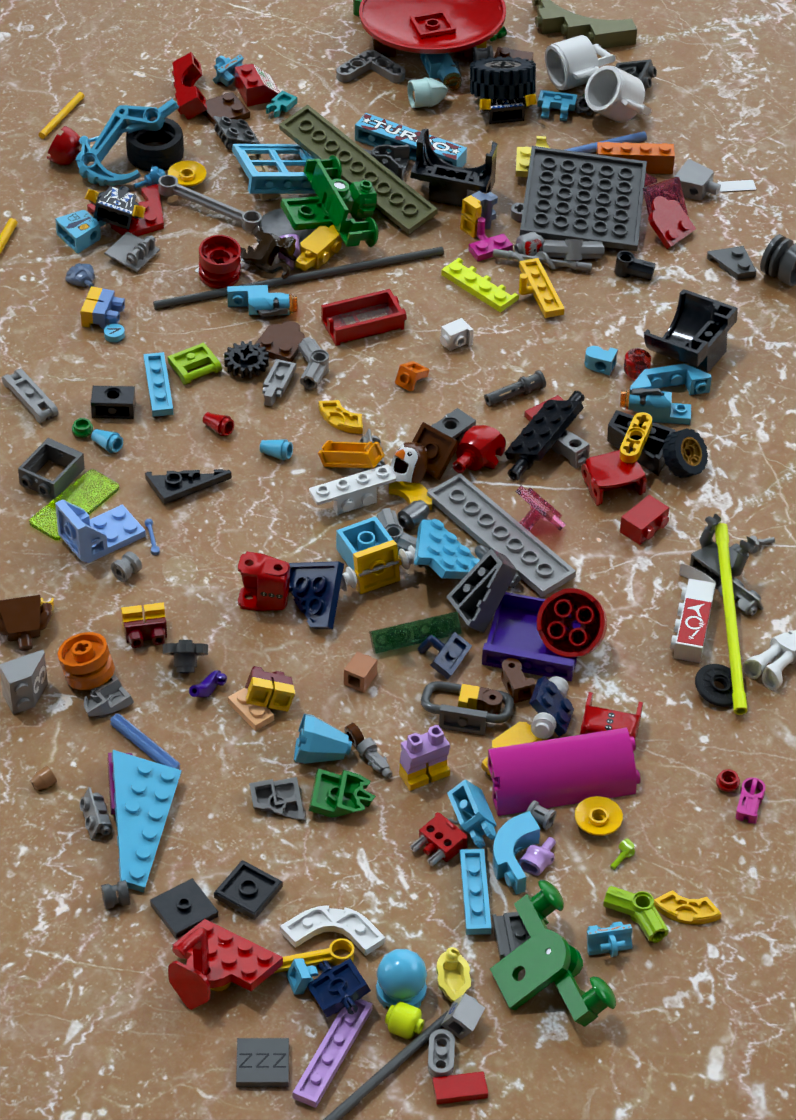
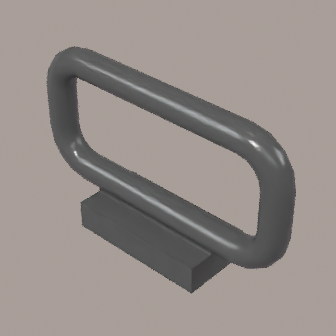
M435 681L426 685L422 693V707L430 713L439 714V727L442 729L485 735L487 722L504 723L511 718L514 709V699L510 694L499 691L502 694V701L505 702L504 711L501 714H492L487 711L444 704L436 705L430 702L433 691L440 690L460 694L461 684Z

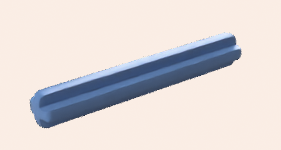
M115 714L111 717L110 724L155 762L180 769V763L122 715Z

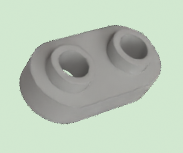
M445 1029L435 1030L429 1037L428 1071L433 1077L449 1076L454 1070L455 1038L450 1031Z

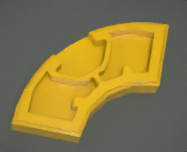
M339 400L318 401L320 414L328 424L344 432L363 434L362 414L347 411L341 406Z
M404 481L389 483V494L398 495L409 504L413 501L422 500L428 505L429 510H432V499L427 496L428 490L421 483Z
M672 890L654 899V906L659 913L680 923L707 924L721 919L722 913L708 897L688 899Z

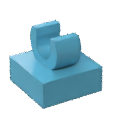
M303 958L294 959L286 974L294 995L303 994L308 983L313 981L312 976L319 975L316 967L312 965L306 966Z

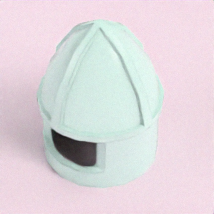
M425 77L423 79L409 80L407 86L409 103L412 108L432 107L445 98L448 88L442 82L433 78ZM413 91L415 93V102L413 99Z

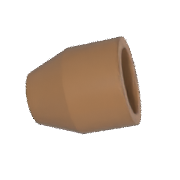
M46 766L36 772L30 781L36 790H42L56 783L57 779L51 769Z

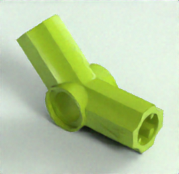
M614 886L608 888L603 903L604 907L630 915L631 919L639 924L648 941L656 943L662 941L668 935L669 930L656 910L654 898L650 893L645 891L632 893Z

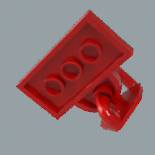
M204 919L172 944L173 953L181 959H187L186 965L179 961L170 963L168 966V977L170 984L188 1009L192 1010L210 1000V988L222 987L233 982L249 991H253L283 965V957Z

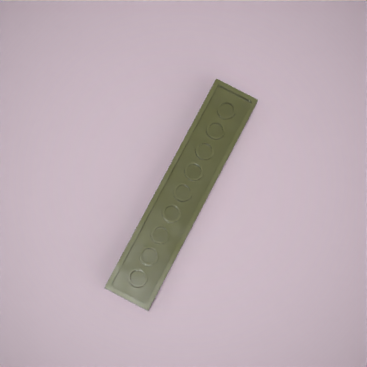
M306 105L279 124V129L315 159L323 160L329 159L331 155L336 156L342 166L341 179L345 180L349 185L352 182H360L362 180L370 181L377 193L375 208L407 234H411L438 214V209L309 105Z

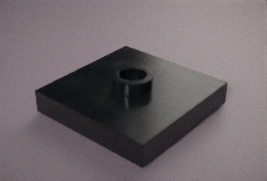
M242 860L214 892V898L255 920L281 890L283 881Z
M193 878L150 899V905L175 938L186 934L204 919L211 921L219 917L218 910Z

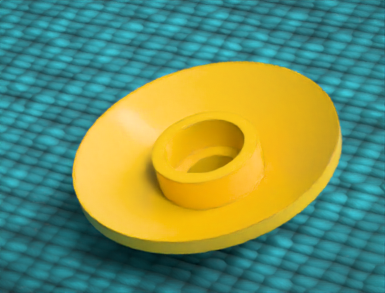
M180 161L173 164L168 170V175L176 177L178 184L184 187L200 184L207 175L205 167L195 161Z
M593 796L582 800L577 805L575 821L586 833L595 836H605L614 833L620 828L623 821V813L619 805L613 800L606 797Z

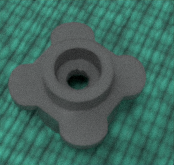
M585 96L578 97L575 112L577 114L585 113L590 116L593 114V110L587 105Z

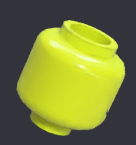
M400 1001L396 1005L390 1006L385 1017V1024H388V1031L405 1039H411L415 1033H421L425 1020L421 1019V1009Z

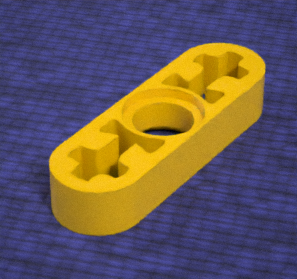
M640 412L634 415L620 446V459L623 462L634 463L639 459L652 429V416L650 414ZM633 435H638L641 437V439L633 440L630 437Z

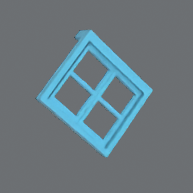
M233 144L232 152L249 178L248 192L250 194H316L304 172H289L285 167L305 166L307 159H315L298 144ZM247 154H269L272 160H250ZM278 154H299L302 160H281ZM254 166H276L279 172H258Z

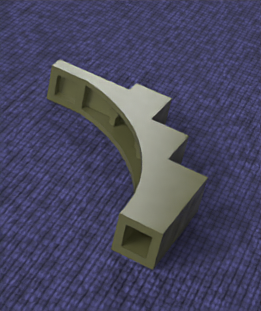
M532 0V4L536 6L538 14L535 17V25L537 28L539 27L542 34L561 32L562 35H565L566 39L584 35L593 45L599 44L603 49L636 44L637 28L632 19H594L567 11L551 0Z

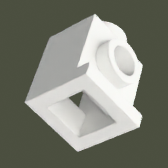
M462 318L441 326V344L449 351L465 344L471 346L473 345V329Z

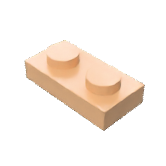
M243 688L228 697V704L255 731L273 722L274 714L267 707L246 704L248 690Z

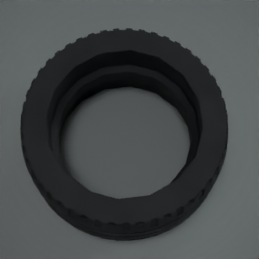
M153 117L149 121H155L157 117ZM164 118L165 122L160 130L150 131L142 129L132 133L127 132L126 151L130 163L136 168L150 172L151 167L156 166L165 171L173 164L180 162L184 153V138L178 123L169 118ZM148 142H164V143H166V144L161 145V146H147V145H144V144H146V143H148Z

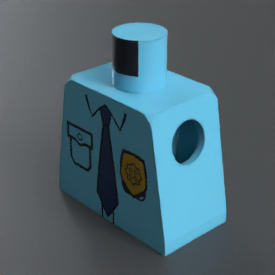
M86 210L77 211L55 219L56 234L76 253H80L99 241L101 238L100 227L106 225V222L93 218Z

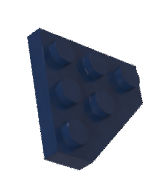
M339 561L289 563L290 591L294 596L293 600L307 617V623L314 629H333L344 563Z

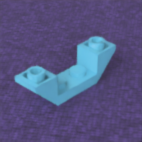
M677 364L644 369L630 388L653 389L685 384L689 395L710 392L712 377L711 374L687 364Z

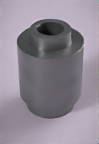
M422 500L413 501L398 512L399 524L407 530H412L422 520L427 519L430 513L429 507Z

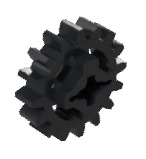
M241 341V345L234 343L233 348L228 347L227 352L224 353V366L227 367L228 372L233 371V376L241 374V378H244L245 375L252 378V374L259 376L260 371L265 372L266 367L269 366V353L266 352L265 347L260 348V343L252 345V341H249L248 344Z

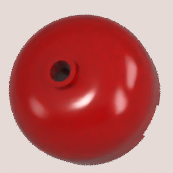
M567 588L554 593L543 602L537 615V631L543 643L550 651L564 657L577 658L590 654L601 644L607 630V617L603 606L593 595L580 589ZM575 621L580 622V628L573 627Z

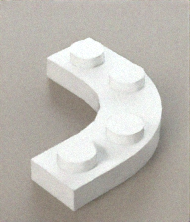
M329 905L311 908L280 926V932L295 948L323 932L343 934L365 956L385 944L383 934L365 916L346 907L344 910L329 908Z

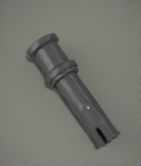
M537 370L533 375L520 377L516 383L485 394V402L490 407L519 394L528 395L532 390L545 388L546 379L543 373Z

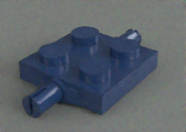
M350 958L333 967L330 966L328 961L323 960L325 967L322 962L319 963V968L323 973L307 985L313 997L327 1018L338 1013L344 1007L349 1014H354L351 1008L356 1013L358 1007L354 1001L361 999L364 995L371 992L369 986Z

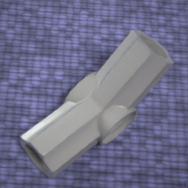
M565 239V241L545 240L543 252L550 258H564L565 260H582V258L602 259L604 246L601 241H583L578 239Z
M307 337L298 344L299 351L308 362L300 378V384L305 389L313 390L318 387L322 378L329 372V354L320 348L315 339Z
M384 508L377 513L378 520L397 543L398 551L402 548L406 552L410 545L414 549L416 548L417 538L403 532L395 511L390 508Z

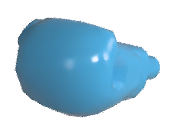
M156 166L151 167L150 173L144 176V181L135 183L134 187L158 185L159 178L166 175L165 171Z

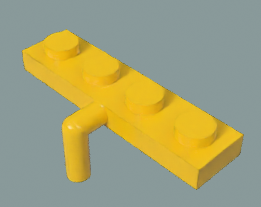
M539 258L519 261V268L522 272L519 278V294H533L545 318L564 315L565 308Z

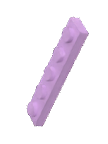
M362 999L354 1001L358 1007L356 1013L351 1008L354 1014H349L345 1007L341 1009L292 1092L293 1099L315 1108L318 1106L373 1008L372 1003Z

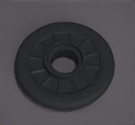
M721 664L703 666L695 677L698 693L703 699L715 706H732L733 689L730 668ZM714 682H721L725 688H717L714 685Z

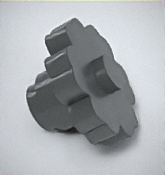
M179 640V643L163 644V655L174 656L176 673H195L197 656L208 655V644L193 643V640Z

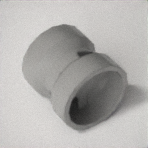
M131 551L125 553L121 560H116L111 564L112 573L122 582L127 581L132 573L135 574L142 569L139 557Z

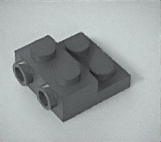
M651 59L617 63L615 66L639 78L644 85L645 92L647 88H651V79L657 75L656 67L653 66Z

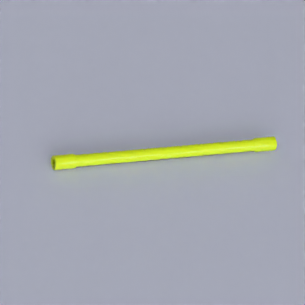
M718 523L715 526V538L718 547L733 689V710L735 714L743 715L747 713L748 709L741 665L729 554L728 526L725 523Z

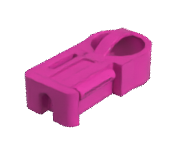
M751 777L743 781L735 817L737 820L743 821V819H747L748 823L752 824L757 822L758 808L765 795V784L762 780ZM747 787H751L750 793L746 791ZM758 788L761 792L755 794V789Z

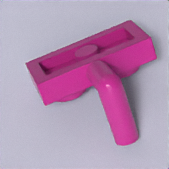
M478 218L477 237L480 241L469 244L468 249L477 262L492 258L494 249L513 251V244L505 234L488 238L485 235V218Z

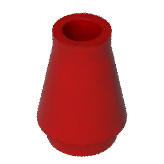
M210 412L205 413L203 416V423L219 435L227 436L232 433L235 424L230 416L212 414Z

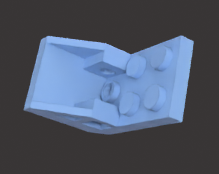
M65 500L55 503L58 534L81 561L90 563L146 537L145 529L123 504L90 519V516L84 509Z

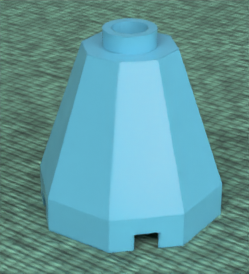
M304 713L298 730L300 732L299 738L296 739L295 762L306 764L342 760L345 754H350L352 741H348L349 736L314 715Z

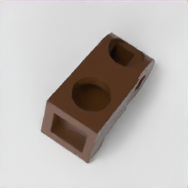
M515 658L504 660L502 662L501 680L508 694L514 699V703L531 699L536 686L533 678L526 679L519 660Z

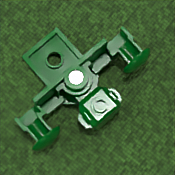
M331 155L329 159L323 160L307 159L303 172L317 196L281 199L280 206L294 230L317 229L319 226L329 228L334 224L346 247L359 246L360 241H365L369 247H373L377 243L379 231L375 220L370 217L373 215L377 204V193L372 183L368 180H362L360 182H352L349 185L345 180H342L341 162L334 155ZM348 213L351 214L352 218L347 219ZM362 218H366L365 221H361V222H356V221L354 220V219L360 220V219H362Z

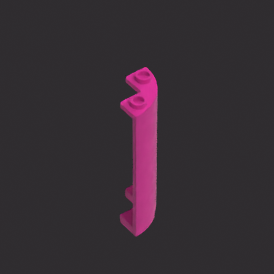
M627 728L488 749L487 766L493 781L492 800L497 816L526 812L534 800L539 802V805L544 808L577 804L593 796L614 798L636 794L637 784H640V774L635 766L633 751L636 750L634 737L629 736Z

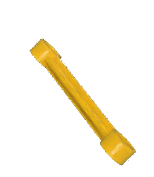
M340 938L334 940L327 949L284 956L283 965L274 973L288 971L293 960L296 958H303L306 966L319 965L320 962L324 964L323 960L328 961L334 966L343 963L349 958L353 962L354 945L348 939ZM344 949L350 952V954L345 957H339L334 952ZM231 982L226 984L225 986L210 989L214 991H223L230 986Z

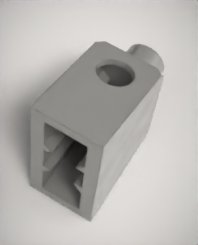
M688 159L673 178L671 194L700 201L707 193L718 195L721 184L713 182V170Z

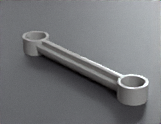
M172 175L161 176L158 180V191L163 196L178 195L241 222L242 228L248 232H252L256 225L261 227L262 215L257 211L248 210L243 212L179 185L178 179Z

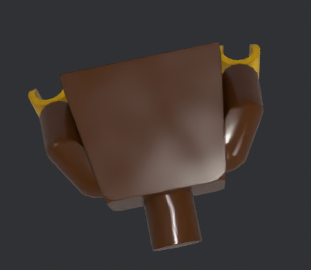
M40 595L0 600V634L6 636L8 641H18L19 650L21 651L32 649L31 638L40 637V631L46 629L52 611L54 610V598H51L49 602L43 601Z

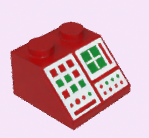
M244 64L235 67V86L247 107L271 102V99L280 93L272 77L254 64Z

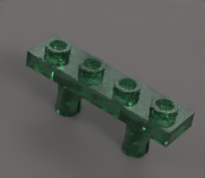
M454 611L369 631L373 653L377 654L420 644L430 635L441 639L450 637L454 632L462 634L458 612Z

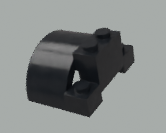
M683 289L679 293V302L674 319L665 335L661 338L650 334V330L647 329L644 332L645 345L650 351L683 363H689V366L708 373L727 351V332L737 322L738 308Z

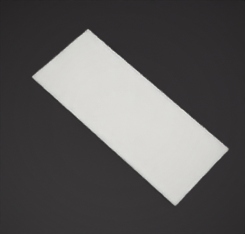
M753 180L718 182V184H721L720 192L756 190Z

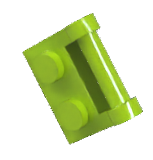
M205 343L168 356L169 365L178 374L184 385L209 373L222 371L220 361ZM209 363V365H207V366L201 367V368L196 369V370H194V371H191V372H189V373L187 372V371H189V370H191V369H194V368H196V367H199V366H202V365H204V364Z

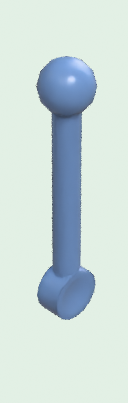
M146 519L145 525L148 527L152 544L151 554L158 555L160 548L156 546L152 529L153 521L152 519Z

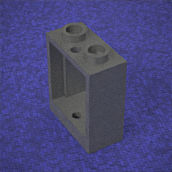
M47 438L18 468L19 484L56 500L85 469L84 453ZM49 460L66 467L54 481L36 474Z

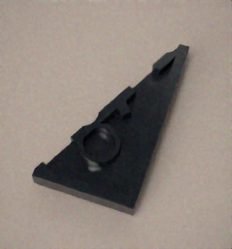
M214 469V473L200 474V470L167 471L166 475H152V472L145 473L146 481L164 505L232 478L231 471Z

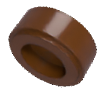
M355 723L345 727L344 731L349 736L348 740L352 741V745L357 747L364 740L362 732Z

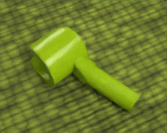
M626 838L619 844L618 848L621 850V853L610 865L611 869L615 870L626 857L631 858L635 854V846L630 839Z

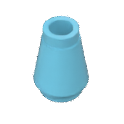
M95 429L92 432V441L109 453H116L121 450L123 438L119 433Z
M287 439L262 440L260 452L281 460L290 459L293 453V444L288 442Z

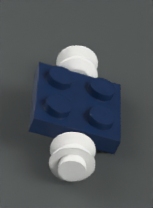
M543 676L537 680L529 704L538 713L531 724V731L538 738H550L554 732L560 737L567 732L574 708L572 703L566 698L569 685L562 677L554 676L547 679L546 676Z

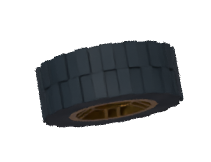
M686 428L669 434L664 440L663 458L673 475L679 476V478H686L700 474L706 468L705 466L708 462L707 446L698 432Z

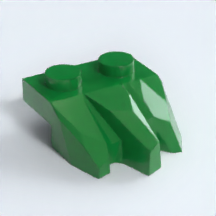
M318 768L315 774L309 811L335 818L365 810V806L369 807L376 797L364 790L371 781L359 774L343 770L342 774L339 775Z

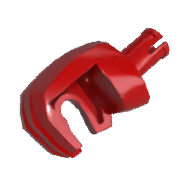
M472 426L460 441L456 452L458 459L453 462V469L458 473H463L467 468L476 471L483 466L494 469L499 462L495 455L502 456L505 452L506 440L497 429L490 426Z

